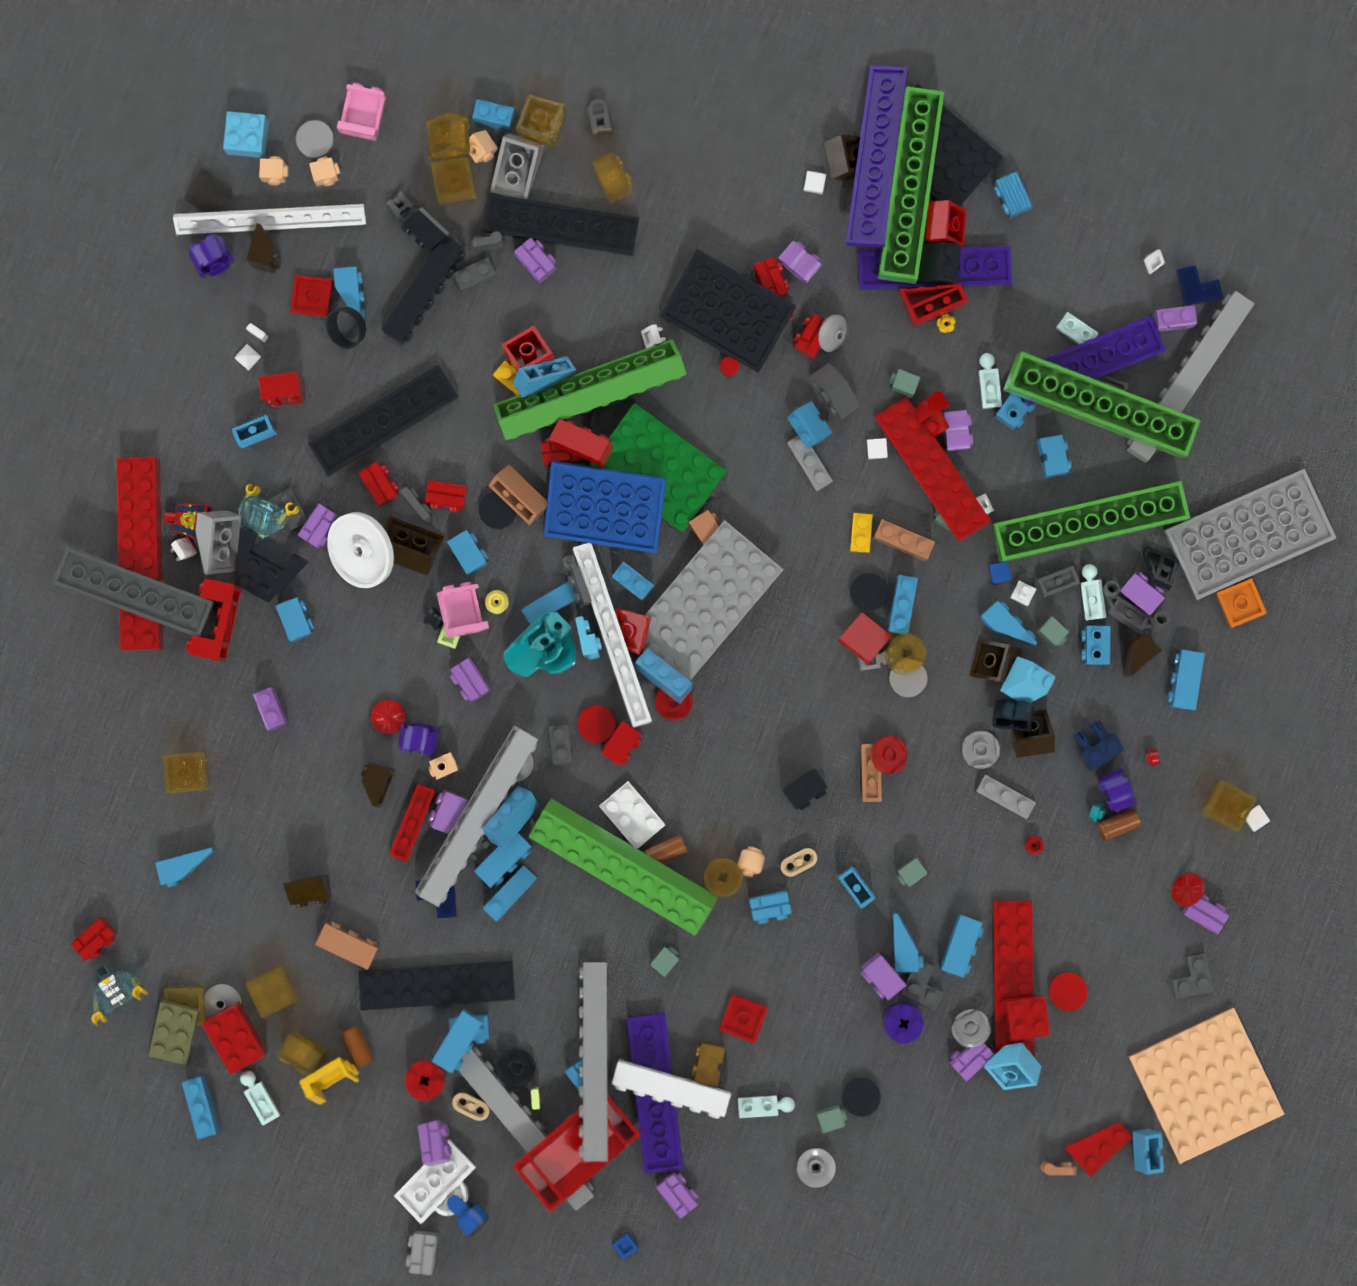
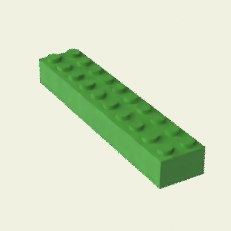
M906 86L890 197L885 248H882L878 279L916 284L918 280L944 98L943 91Z
M673 339L567 377L538 394L523 398L521 395L493 404L505 440L516 439L522 434L535 432L544 426H552L559 419H571L577 414L590 412L599 406H607L610 402L623 400L629 395L642 393L648 388L661 386L670 380H678L687 374L681 355Z
M1022 351L1016 354L1003 390L1179 458L1188 456L1201 421Z
M1182 481L999 522L993 524L991 528L999 562L1003 563L1190 519Z
M552 798L529 835V838L693 935L697 934L718 896Z

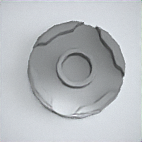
M317 120L308 121L298 129L296 144L300 152L306 157L319 159L325 157L333 149L334 135L329 126L324 122Z
M911 659L901 660L896 663L889 674V683L893 691L899 696L907 698L920 694L926 687L928 679L923 665Z
M975 731L964 739L961 753L968 765L984 769L991 767L1000 755V746L998 740L991 733Z
M975 1009L965 1010L958 1014L951 1028L956 1041L960 1045L970 1048L984 1043L991 1031L990 1021L986 1015Z

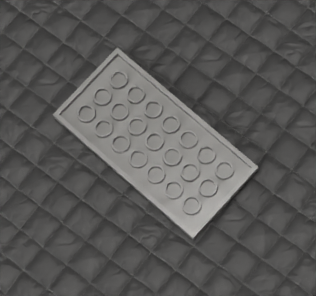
M1305 469L1164 531L1195 600H1199L1336 539Z
M724 520L646 613V616L652 618L644 651L647 648L690 681L784 569Z

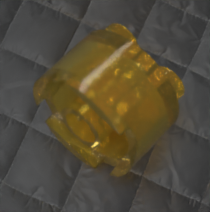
M909 633L899 635L886 648V664L896 674H912L924 664L927 650L922 640L917 636ZM907 651L909 654L904 658L902 655Z
M725 857L716 858L705 868V885L716 896H731L739 890L742 884V871L739 865L732 859ZM719 873L728 874L726 882L718 880L720 877Z

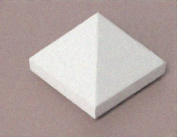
M1159 249L1147 255L1144 259L1149 274L1165 263Z
M246 344L234 358L249 371L261 356Z

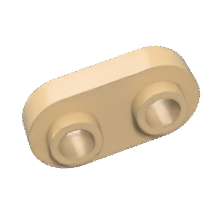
M804 848L788 856L781 862V871L790 877L805 871L816 864V852L810 848ZM805 854H809L811 856V859L809 861L804 860ZM788 863H792L794 865V868L792 870L787 869L786 866Z
M460 1092L453 1098L452 1104L454 1109L476 1121L485 1120L490 1113L489 1106L483 1100L466 1092ZM461 1098L466 1100L465 1105L460 1104L459 1100ZM482 1107L484 1112L478 1113L477 1108Z

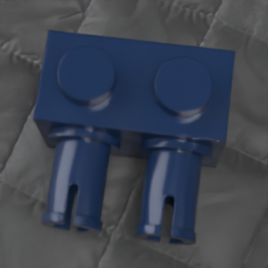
M1100 719L1095 721L1094 724L1089 725L1098 738L1097 743L1092 744L1084 730L1073 736L1082 749L1078 755L1088 771L1095 770L1125 750L1115 734L1107 733Z

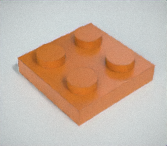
M1252 578L1215 593L1230 628L1267 614Z

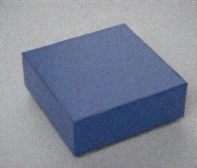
M1008 562L989 565L992 584L1012 581Z
M628 1232L612 1242L613 1247L622 1260L639 1249Z

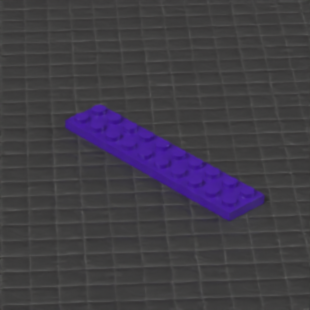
M870 65L846 238L847 246L885 248L908 67Z

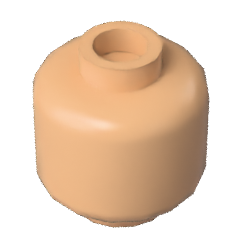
M747 847V849L741 851L738 868L742 870L743 875L753 877V874L761 873L765 856L760 849Z

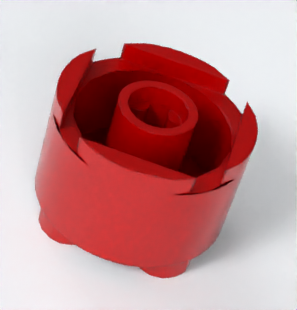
M421 1059L415 1062L405 1076V1085L408 1092L419 1101H427L437 1097L446 1083L445 1069L433 1063L431 1059ZM423 1075H424L425 1078H426V1077H429V1078H430V1080L428 1081V1084H427V1082H423V1081H422Z

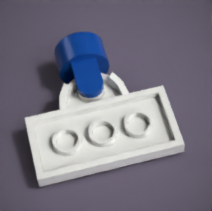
M448 1139V1144L452 1148L450 1162L435 1166L423 1165L394 1197L420 1224L434 1211L445 1216L455 1214L460 1220L457 1226L468 1237H472L487 1223L489 1215L479 1204H476L472 1209L468 1207L469 1194L467 1186L463 1181L476 1166Z

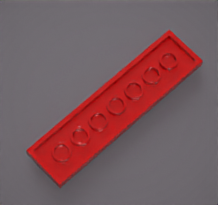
M907 396L874 417L958 543L991 523L990 518L924 422L919 424L916 410Z
M993 901L994 1054L998 1053L1005 1045L1022 1043L1034 1057V1038L1010 1040L1008 1038L1003 1000L1033 996L1032 901Z

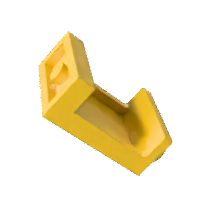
M339 1057L299 1082L306 1097L321 1105L326 1102L322 1093L326 1088L344 1077L354 1082L360 1080L357 1076L359 1074L357 1067L354 1064H350L348 1060L345 1061Z

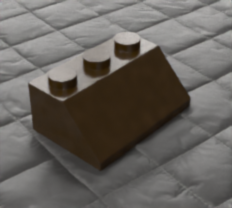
M390 517L384 530L392 544L393 563L428 576L435 563L444 536Z

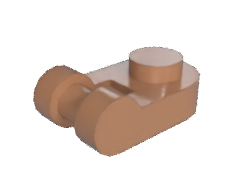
M1045 1161L1040 1165V1170L1047 1175H1077L1076 1166H1073V1162H1061V1165H1053Z

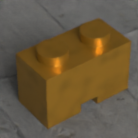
M703 1041L701 1046H697L695 1057L699 1058L698 1064L694 1065L692 1070L695 1082L718 1087L721 1071L717 1067L718 1063L722 1064L725 1046Z

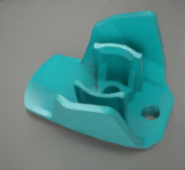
M548 611L543 613L503 652L508 669L520 676L529 677L538 669H543L550 674H556L570 668L576 663V648L572 638V627L557 612ZM557 622H560V623H561L560 626H555V627H554V624H555V623H557Z

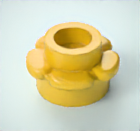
M943 314L941 318H938L937 326L941 332H951L955 328L953 316Z

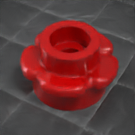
M1150 748L1149 753H1145L1147 763L1152 764V767L1160 764L1157 749L1151 750Z
M1030 836L1027 839L1025 849L1029 851V854L1037 855V853L1043 851V841L1040 837Z

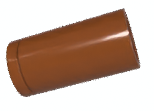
M1131 809L1101 821L1097 825L1102 838L1106 841L1141 827V822L1136 811Z
M680 834L645 850L648 856L660 863L667 862L688 852Z
M358 1025L341 1033L357 1068H361L375 1060Z

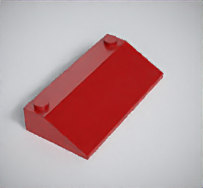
M608 1094L607 1162H584L583 1158H580L579 1147L583 1145V1137L579 1135L580 1125H583V1117H580L578 1110L512 1166L549 1213H552L641 1135Z

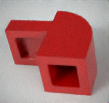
M941 390L921 401L916 408V417L919 424L925 422L934 437L950 428L941 413L950 407Z

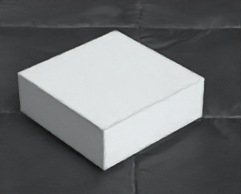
M807 171L804 191L822 194L826 174Z
M249 323L246 328L264 343L269 338L265 332L252 323Z
M886 438L867 440L868 459L888 457Z
M1260 805L1255 806L1242 815L1253 832L1270 822Z

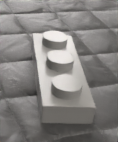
M799 436L787 442L788 447L816 492L833 482L812 447L807 449Z
M984 775L976 789V792L1024 819H1028L1036 804L1031 799L987 775Z

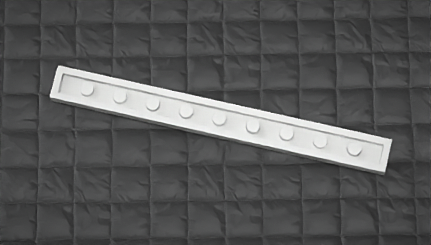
M364 204L185 213L174 214L173 220L176 235L255 231L257 223L261 224L265 230L366 225Z
M586 543L573 547V552L590 594L591 605L632 727L635 728L651 723L652 720L592 544Z

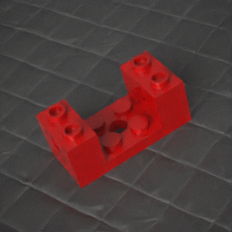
M204 579V583L201 582L199 587L200 597L223 604L219 606L217 613L219 622L218 625H215L213 631L215 640L192 635L186 645L188 655L226 662L241 595V587Z

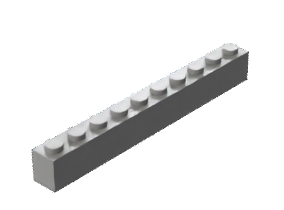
M1237 291L1231 295L1227 294L1222 301V304H1224L1222 309H1217L1211 319L1214 321L1210 326L1206 325L1201 332L1203 336L1199 342L1196 340L1191 347L1192 353L1189 358L1186 356L1179 366L1182 368L1179 373L1175 372L1169 380L1171 384L1168 389L1164 388L1158 397L1161 399L1158 404L1178 412L1183 411L1255 303ZM1129 439L1127 442L1129 447L1126 451L1144 463L1149 461L1156 451L1155 448Z
M513 726L416 888L415 893L419 897L438 907L446 900L448 890L456 883L460 870H463L467 865V858L470 853L476 850L479 838L485 834L482 828L496 813L500 803L505 801L510 786L516 783L519 771L524 769L528 756L535 751L537 738L519 727Z
M607 962L583 963V968H580V979H583V987H580L579 991L580 999H583V1007H580L579 1010L580 1018H583V1026H580L579 1029L580 1038H583V1046H580L579 1049L580 1058H583V1066L579 1068L580 1078L583 1077V1085H580L579 1088L580 1097H583V1105H580L579 1115L583 1117V1125H580L579 1135L583 1137V1145L579 1147L580 1158H583L584 1162H607Z
M475 1045L469 1054L464 1053L461 1059L464 1062L458 1071L528 1153L547 1137L543 1131L545 1128L539 1120L535 1121L531 1117L532 1112L526 1105L522 1106L518 1101L520 1099L513 1090L510 1092L499 1079V1076L494 1073V1066L488 1060L484 1061L481 1057L482 1052ZM588 1181L571 1195L567 1201L577 1211L594 1196L595 1192L593 1190L595 1187Z

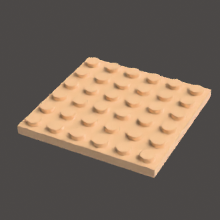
M1230 1008L1129 1056L1130 1062L1179 1164L1284 1115L1234 1008Z

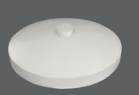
M360 512L345 514L334 521L328 533L327 547L330 560L339 575L351 585L359 588H371L385 581L391 573L394 555L391 541L384 528L374 518Z

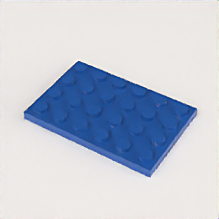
M552 461L544 536L657 553L667 478Z

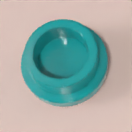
M1101 803L1099 805L1094 804L1091 809L1090 818L1094 822L1104 818L1106 809H1103L1104 805Z

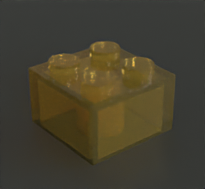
M528 94L516 127L518 136L555 148L567 116L565 105Z
M448 112L426 122L429 159L448 162L470 153L468 115Z
M613 152L592 162L593 172L611 205L631 195L632 180L627 172H623V163L619 156L615 157Z
M469 157L431 163L439 206L477 199Z
M207 752L163 755L166 794L210 790Z
M1217 780L1200 815L1232 832L1240 833L1257 798L1223 780Z
M285 965L245 983L261 1019L300 1000Z
M294 1030L287 1036L276 1055L280 1057L279 1060L287 1065L291 1063L296 1066V1070L301 1074L310 1075L317 1069L328 1050Z

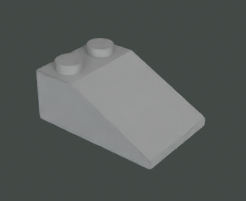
M511 133L503 136L490 192L503 196L528 199L541 161L544 144Z
M227 510L197 513L195 532L204 574L236 571L239 534L242 523L241 515Z

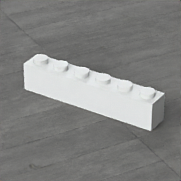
M620 1059L618 1060L612 1084L618 1090L626 1091V1089H630L638 1096L644 1097L647 1094L653 1096L652 1099L659 1102L668 1100L671 1101L673 1106L682 1108V1105L690 1107L689 1110L701 1113L702 1110L709 1112V1116L718 1119L720 1116L725 1117L731 1096L730 1091L697 1083L686 1078Z

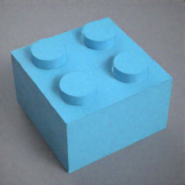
M227 111L223 145L227 155L265 158L269 126L267 117L261 114Z

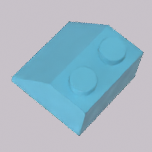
M1017 656L1000 691L1017 702L1031 703L1048 693L1055 676L1034 662Z
M1022 1043L1005 1045L984 1065L985 1069L1003 1090L1037 1085L1042 1067Z

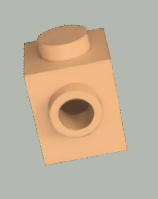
M486 130L473 133L463 144L475 163L481 161L488 162L494 157L493 154L498 149Z
M271 156L269 159H260L259 178L262 182H268L270 185L285 183L286 177L289 176V166L286 165L283 159L277 156Z
M321 157L316 162L309 163L316 186H330L335 184V181H339L337 174H340L338 163H334L332 158Z
M452 752L429 761L431 765L428 767L429 772L436 779L443 778L460 770ZM442 763L445 764V769H444V770H442V769L440 768V765H441Z

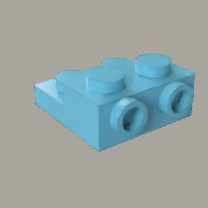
M583 616L576 617L575 620L583 656L588 657L589 660L600 658L599 650L602 649L600 638H596L595 634L588 635L587 633L591 632L589 621L584 620Z

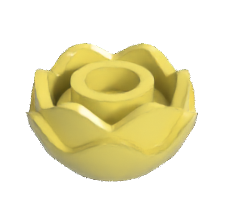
M500 590L491 591L485 598L487 610L494 614H500L505 611L509 606L507 594Z

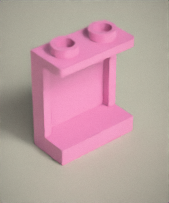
M358 83L347 84V96L341 121H338L337 125L339 133L376 141L386 101L385 93L377 87L369 89L364 88L363 85Z
M471 582L460 584L458 588H454V585L443 587V591L437 593L447 638L489 629L488 622L482 621L475 591V589L479 588L478 584L472 585Z

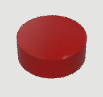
M731 357L724 358L720 363L721 373L727 377L737 374L739 370L738 361Z

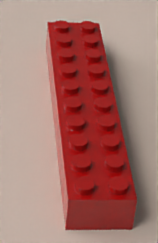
M156 457L117 458L119 567L161 582L163 579L160 460ZM119 608L120 650H164L163 624Z

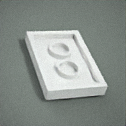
M629 781L599 805L636 849L665 826L664 822Z

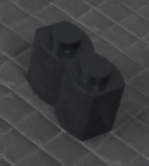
M1004 699L996 700L992 716V726L998 729L1012 728L1021 732L1031 731L1034 705L1028 702L1015 703Z

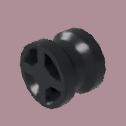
M432 607L424 618L423 623L430 624L432 629L436 631L443 623L442 614L437 611V608Z

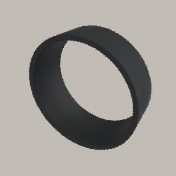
M343 307L332 310L326 318V331L336 346L342 349H352L365 338L366 324L357 310L351 307ZM340 311L347 313L355 321L358 328V339L356 342L347 340L340 333L337 326V316Z

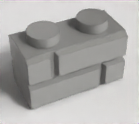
M415 1230L413 1235H410L408 1247H412L411 1255H407L406 1261L409 1273L433 1274L438 1232Z

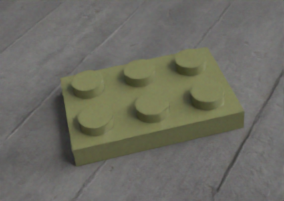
M162 1000L158 1010L149 1056L187 1065L200 1009Z

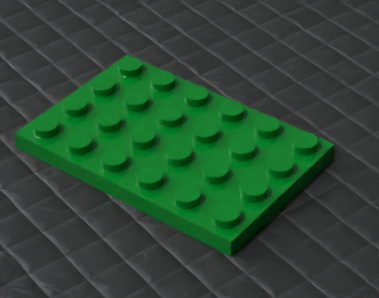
M636 403L632 405L609 437L613 449L605 465L600 467L590 463L591 467L667 478L662 519L681 533L684 532L689 522L694 518L727 472Z

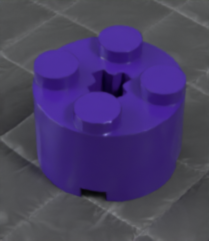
M211 234L206 237V240L194 243L189 247V257L202 278H206L205 275H210V277L217 276L230 267L228 265L230 261L234 262V257L223 238L217 237L216 234Z
M407 722L401 723L398 746L401 747L400 751L412 753V751L417 750L420 751L419 754L428 756L437 751L439 727L433 730V725L412 722L411 726H406Z
M1122 768L1100 777L1101 781L1098 782L1102 793L1106 792L1108 795L1106 803L1111 811L1114 810L1115 813L1137 804L1136 800L1132 801L1135 795L1127 777H1122L1121 775L1124 772Z
M897 1002L887 1008L883 1017L884 1030L892 1040L901 1044L915 1041L921 1035L924 1028L921 1013L909 1003ZM902 1018L903 1020H908L905 1027L900 1025L901 1022L899 1020Z

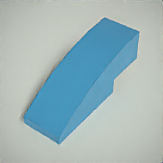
M567 582L524 607L521 611L531 624L543 613L548 611L558 612L574 602V588Z

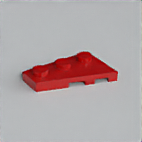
M1116 1122L1097 1131V1133L1081 1138L1079 1141L1068 1144L1063 1148L1091 1177L1133 1136L1120 1122Z

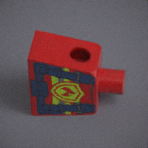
M178 504L176 513L165 512L164 523L174 524V532L197 540L195 532L197 513L211 512L212 506L208 504Z

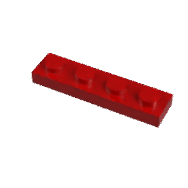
M417 784L389 856L406 863L408 862L436 790Z

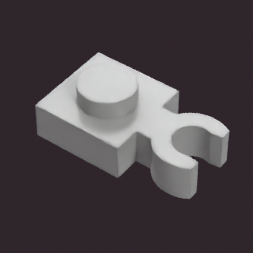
M891 650L878 653L869 664L858 657L860 671L881 668L880 663L883 665L893 663V660L887 661L885 659V655L890 654Z

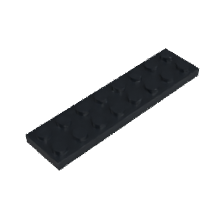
M489 193L483 232H499L505 236L523 239L532 238L535 241L633 256L639 217Z
M438 364L314 439L308 445L329 477L459 397Z
M513 960L358 972L361 1011L515 1000Z

